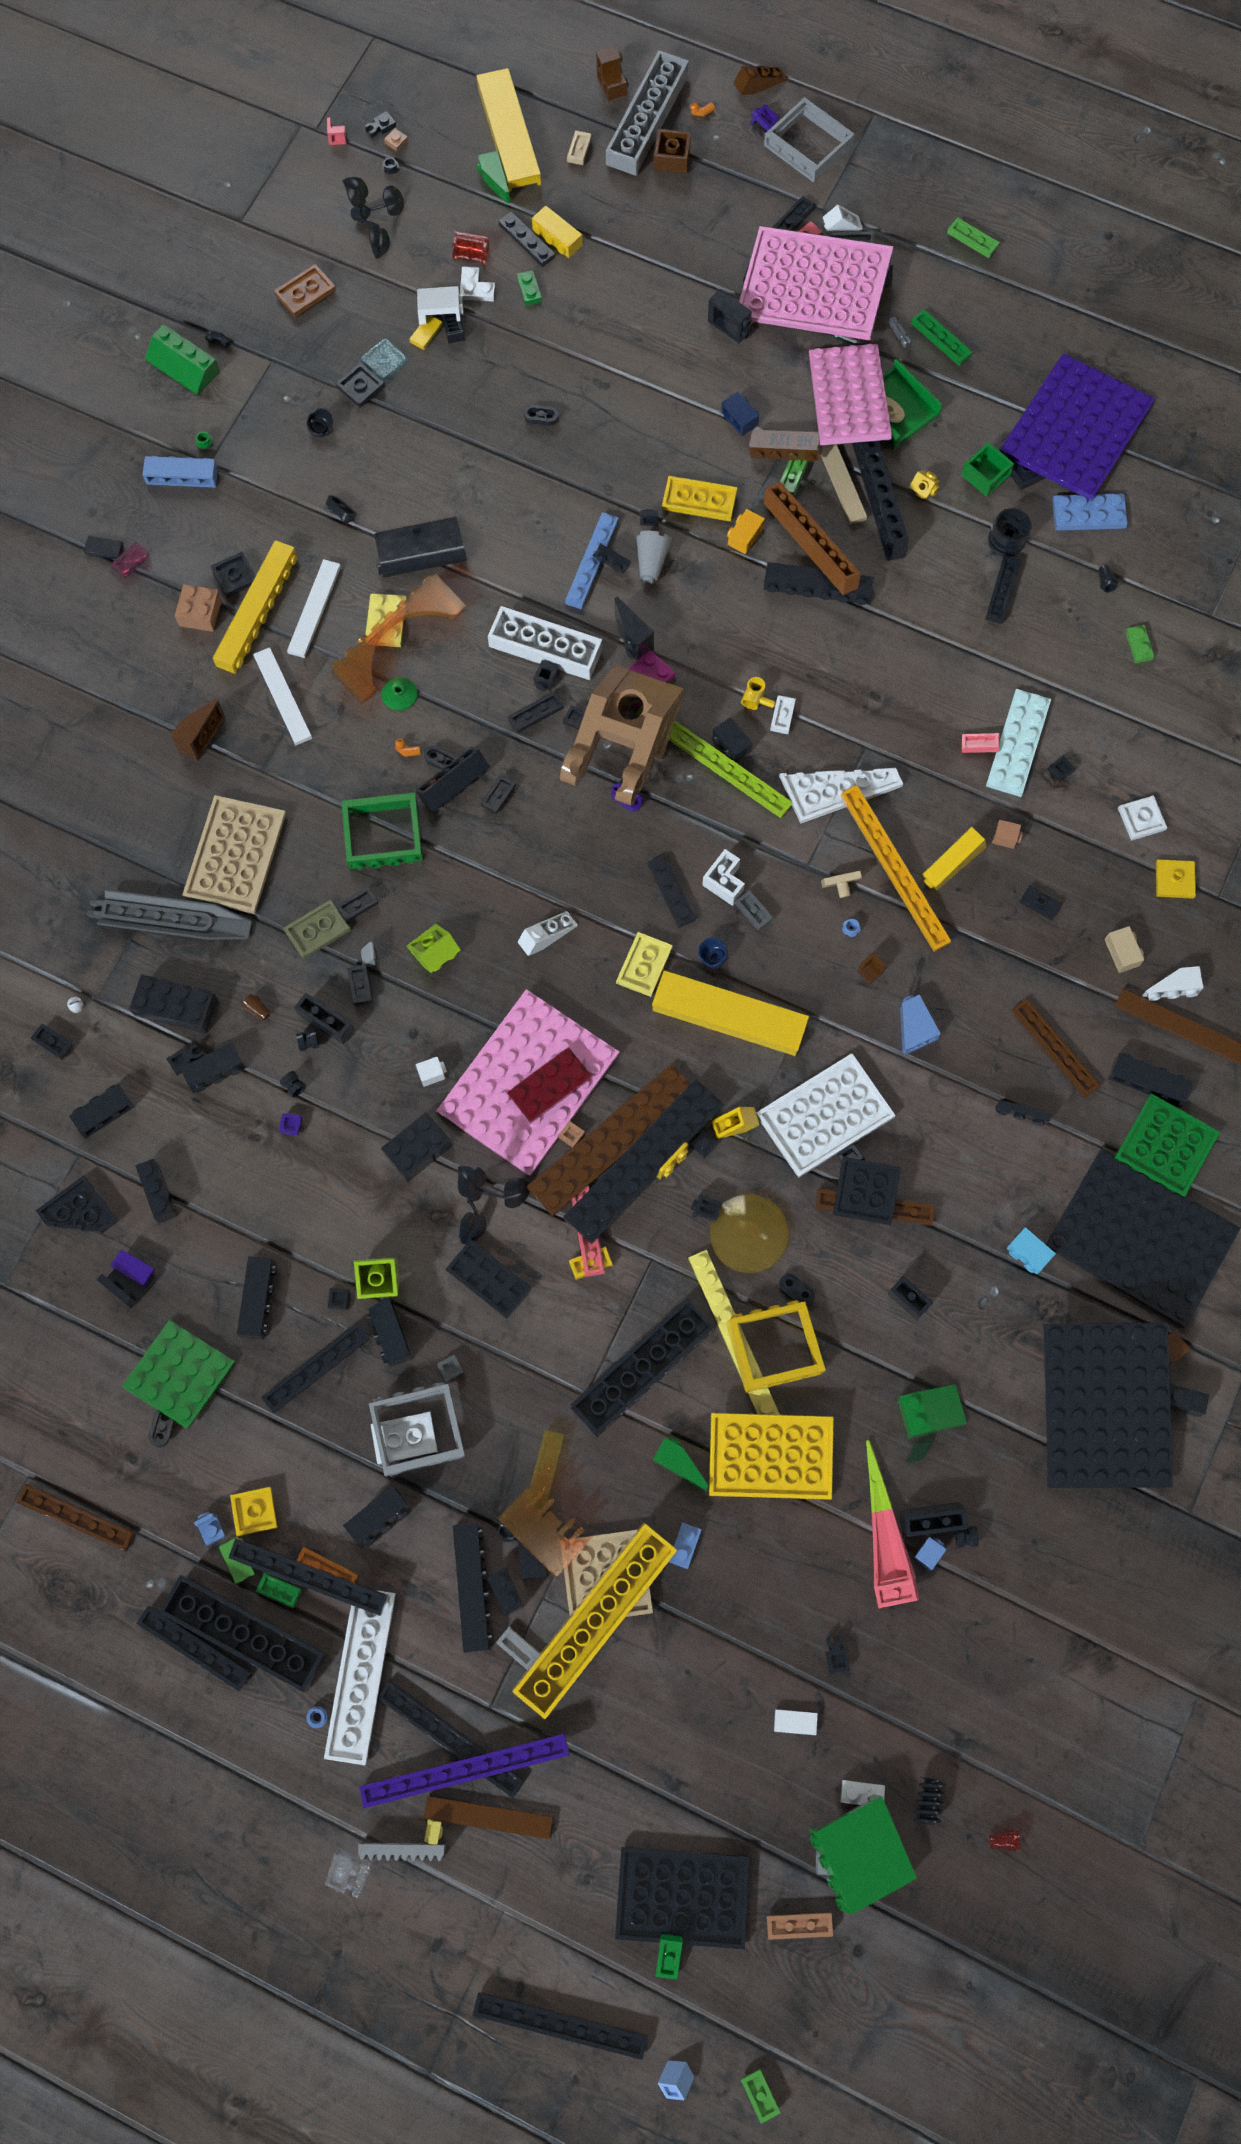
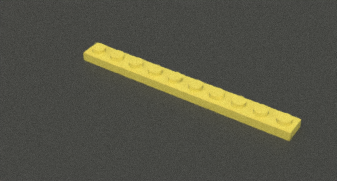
M705 1250L688 1257L741 1377L726 1325L735 1313L709 1254ZM738 1325L753 1380L762 1378V1373L742 1328ZM768 1388L747 1392L757 1414L780 1415Z

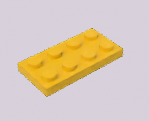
M668 476L662 510L731 522L737 487Z

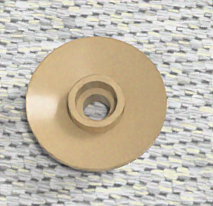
M886 397L889 421L901 422L905 416L902 407L893 399Z

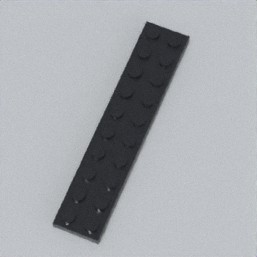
M695 1079L564 1215L563 1219L592 1245L658 1176L659 1169L685 1142L689 1143L724 1107V1103Z

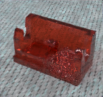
M455 231L452 248H454L452 258L485 263L489 251L488 237Z

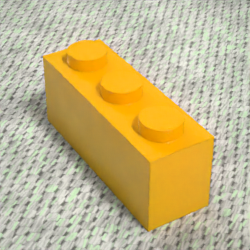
M547 206L543 207L532 217L533 231L537 235L542 236L548 244H552L557 248L559 253L570 258L583 246L582 234Z

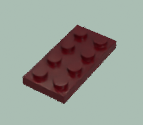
M568 1047L509 1090L507 1094L531 1124L591 1080L592 1076Z

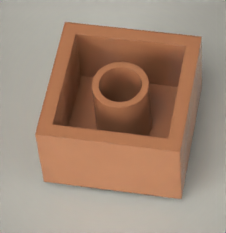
M183 584L175 612L178 625L214 632L222 603L219 591L217 589Z

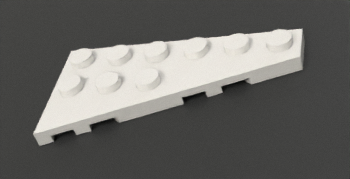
M896 768L874 769L873 771L854 770V772L822 771L813 774H803L801 772L792 775L780 773L779 776L790 801L793 802L792 806L800 824L847 807L840 794L855 785L859 787L866 800L903 786Z

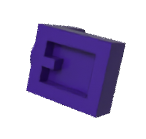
M764 103L760 109L757 107L751 114L753 118L750 123L753 124L757 121L768 131L774 126L779 117Z

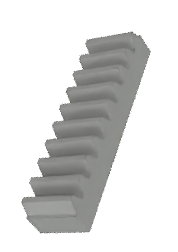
M358 1844V1855L361 1860L366 1859L367 1855L369 1860H373L375 1856H377L378 1860H382L385 1855L386 1860L389 1861L394 1855L395 1861H398L402 1855L403 1860L406 1861L411 1855L412 1861H415L419 1855L421 1861H424L428 1855L429 1861H432L436 1855L438 1861H441L446 1854V1844Z

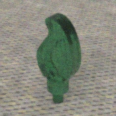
M929 1438L927 1441L924 1440L922 1443L914 1445L911 1457L907 1458L906 1461L915 1463L922 1460L926 1456L927 1450L931 1446L930 1443L933 1440Z

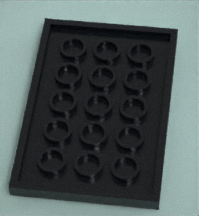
M621 1847L615 1939L660 1943L661 1934L683 1937L682 1945L745 1949L749 1857Z

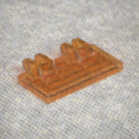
M526 1488L497 1519L557 1577L585 1547L580 1540L572 1546V1543L583 1533L584 1529L582 1527L578 1528L568 1540L563 1534L573 1526L575 1520L571 1518L557 1531L556 1529L562 1522L551 1511L544 1517L542 1516L555 1500L553 1498L548 1499L545 1505L538 1510L534 1504L545 1495L546 1491L542 1488L528 1502L527 1500L533 1493Z

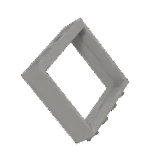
M804 97L765 133L764 146L814 183L853 147L855 134ZM803 115L841 142L818 165L780 138Z
M444 1382L435 1383L429 1389L418 1387L412 1389L413 1393L405 1394L404 1392L392 1394L393 1398L385 1399V1397H378L373 1399V1403H369L385 1477L465 1457L448 1384L444 1385ZM444 1394L457 1449L390 1466L378 1410Z

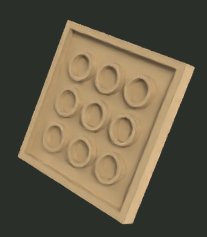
M637 1530L560 1541L570 1615ZM649 1587L626 1617L653 1613Z

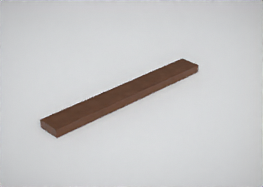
M1122 989L1114 1007L1241 1066V1043Z

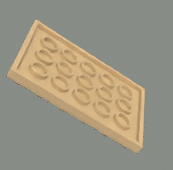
M214 795L182 894L183 898L255 914L286 812Z

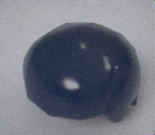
M710 937L699 945L698 955L707 967L717 968L722 966L728 959V950L722 940Z

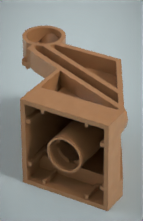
M614 665L591 694L574 746L569 749L564 759L560 781L578 786L585 773H588L587 767L599 740H604L633 751L630 763L623 771L622 785L618 788L615 795L616 801L632 806L639 790L641 791L654 758L662 761L686 690ZM642 701L644 705L642 714L638 718L631 720L628 708Z

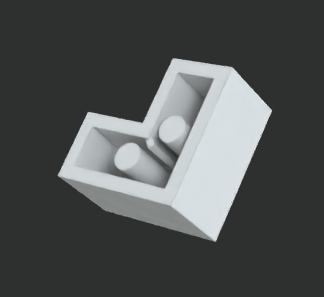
M724 849L703 877L702 886L732 906L744 892L745 883L733 876L739 869L740 859Z

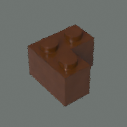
M615 45L596 51L597 78L608 101L627 95V87L629 86L627 77H624L622 72V55L620 51H617Z

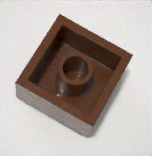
M658 129L654 152V170L687 174L691 148V132Z

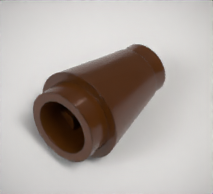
M252 994L247 996L241 1004L245 1011L262 1021L270 1015V1012L260 999Z

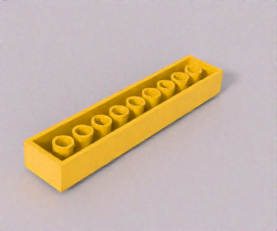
M643 1523L513 1687L512 1692L546 1719L677 1550L648 1525Z

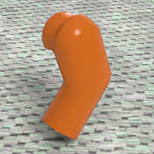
M695 102L690 105V112L695 116L705 117L715 110V106L710 102L704 107H699V104Z
M403 739L395 741L396 751L404 757L421 755L419 746L409 747Z

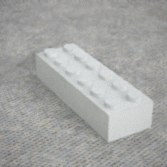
M503 606L500 607L488 634L489 647L539 664L544 660L559 666L560 671L588 680L591 679L603 650L602 639Z

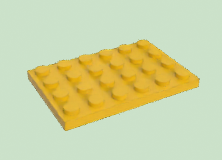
M711 1413L709 1496L832 1499L833 1416Z

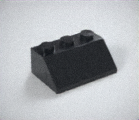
M389 1297L384 1298L369 1308L370 1315L367 1318L370 1326H375L377 1333L374 1334L377 1345L381 1344L383 1352H380L384 1364L388 1363L391 1368L413 1358L394 1305Z

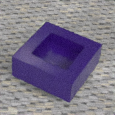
M283 1113L279 1133L299 1136L302 1116Z

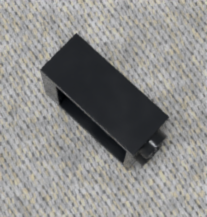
M719 289L709 299L708 322L738 344L743 339L746 340L751 333L752 311L722 289Z

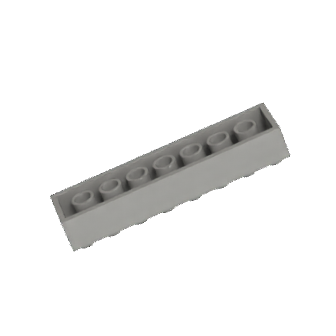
M658 50L606 149L607 166L635 176L637 175L657 137L658 129H661L688 77V60Z

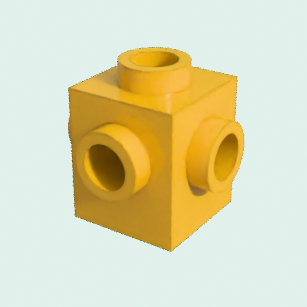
M921 470L917 472L909 488L914 490L918 497L922 499L935 496L938 492L940 480L936 479L937 476L934 473Z

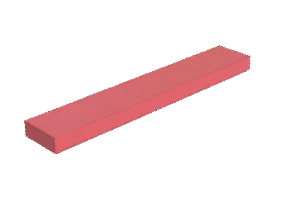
M589 1185L572 1199L573 1206L589 1191ZM578 1233L585 1277L605 1274L599 1238L591 1245ZM588 1259L594 1260L593 1266L587 1265ZM600 1265V1269L588 1271V1269Z

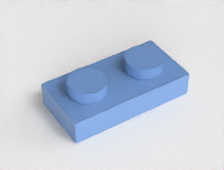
M682 1522L674 1545L677 1552L670 1559L669 1563L688 1569L702 1529Z

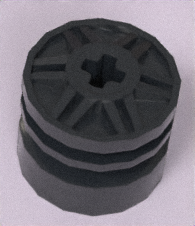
M1015 508L1005 509L998 514L988 534L989 547L993 552L1000 556L1005 555L1009 557L1020 553L1032 529V523L1028 515Z

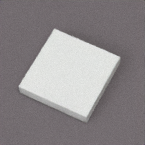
M1154 795L1118 807L1131 841L1167 829Z

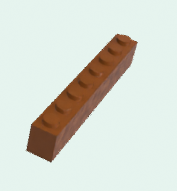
M781 482L767 487L764 505L841 594L845 595L858 589L861 573Z

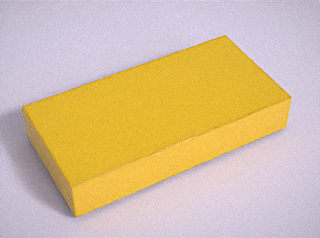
M427 315L426 324H421L409 339L410 343L425 350L443 326V322L431 315Z

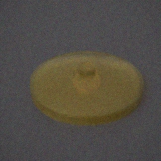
M740 1195L722 1204L717 1221L711 1222L710 1242L716 1256L729 1268L744 1273L760 1272L774 1265L784 1253L788 1242V1225L781 1210L770 1200L757 1195Z

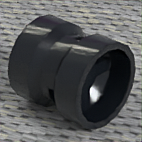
M315 1029L310 1030L308 1033H296L300 1052L306 1051L307 1048H319Z
M295 1071L287 1073L280 1080V1084L283 1088H287L288 1094L292 1098L300 1095L307 1087L303 1081L298 1079Z
M969 1526L968 1529L955 1531L957 1548H963L965 1545L978 1547L979 1536L977 1526Z

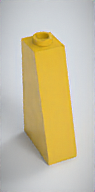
M971 827L923 873L925 878L923 882L930 889L933 887L936 890L941 888L987 847L985 839Z

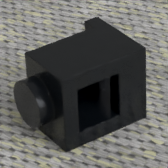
M544 660L541 661L533 678L534 685H536L538 690L546 691L547 689L551 691L556 678L559 676V666Z

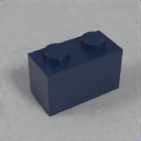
M739 392L721 402V414L741 436H744L758 426V411L752 408L746 397L742 396Z

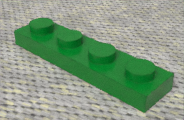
M924 309L912 318L911 324L958 366L962 365L972 356L970 349Z

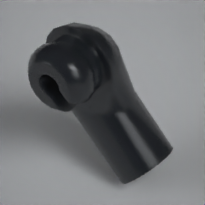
M210 330L205 336L206 341L209 343L218 340L225 348L231 345V341L222 332Z

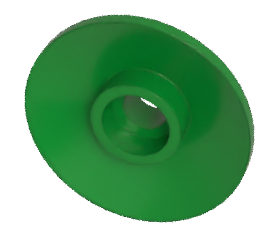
M397 677L389 680L383 686L381 696L388 708L395 711H403L413 706L417 700L418 692L411 680Z

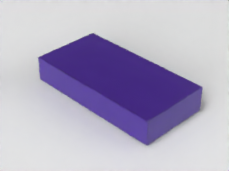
M122 1249L110 1265L144 1287L155 1271L154 1268Z

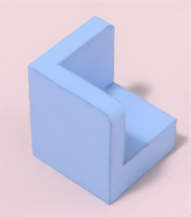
M667 2061L658 2085L666 2098L685 2100L693 2083L694 2075L686 2062Z

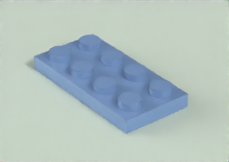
M1096 494L1092 501L1081 495L1053 496L1055 531L1122 529L1127 527L1124 494Z

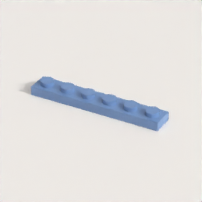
M602 512L566 597V605L582 610L601 565V562L592 555L600 543L606 547L609 546L619 522V517Z

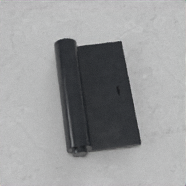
M457 517L374 533L380 560L377 568L379 575L383 574V578L467 561Z

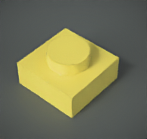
M427 1820L424 1842L438 1845V1840L441 1839L443 1832L441 1822Z

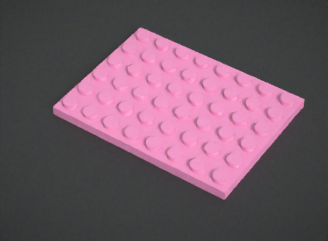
M760 226L739 302L752 311V322L870 340L893 254V246Z
M526 989L437 1109V1113L531 1177L557 1141L559 1133L573 1119L620 1053ZM569 1047L590 1073L592 1079L530 1124L507 1092Z

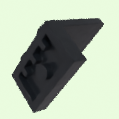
M114 1269L108 1277L101 1274L97 1281L123 1303L132 1308L157 1280V1277L152 1274L144 1287Z

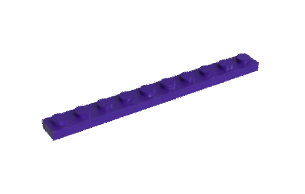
M565 1733L362 1785L359 1788L363 1808L569 1756Z

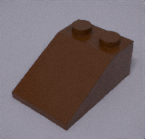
M213 699L181 720L178 726L174 727L172 738L180 753L197 761L200 759L225 718L217 699Z

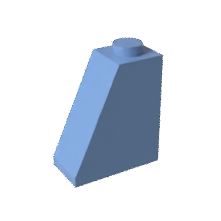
M920 995L906 997L900 1007L902 1050L904 1055L938 1040L941 1035Z

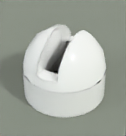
M74 996L68 1000L67 1006L70 1011L78 1013L83 1010L84 1003L79 997Z

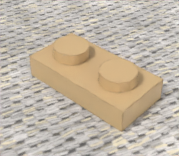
M575 130L567 155V162L584 164L592 134Z

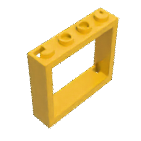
M798 1300L787 1303V1306L784 1307L774 1305L766 1311L761 1312V1309H756L745 1316L742 1313L735 1314L726 1323L746 1393L818 1376L826 1371L805 1302L799 1303ZM798 1311L814 1365L753 1380L738 1325Z

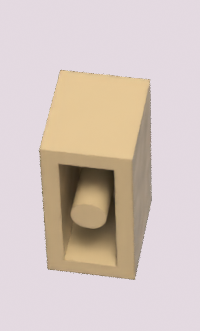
M1130 926L1108 933L1105 942L1119 973L1139 967L1143 963L1144 952L1138 947L1136 934L1131 931Z

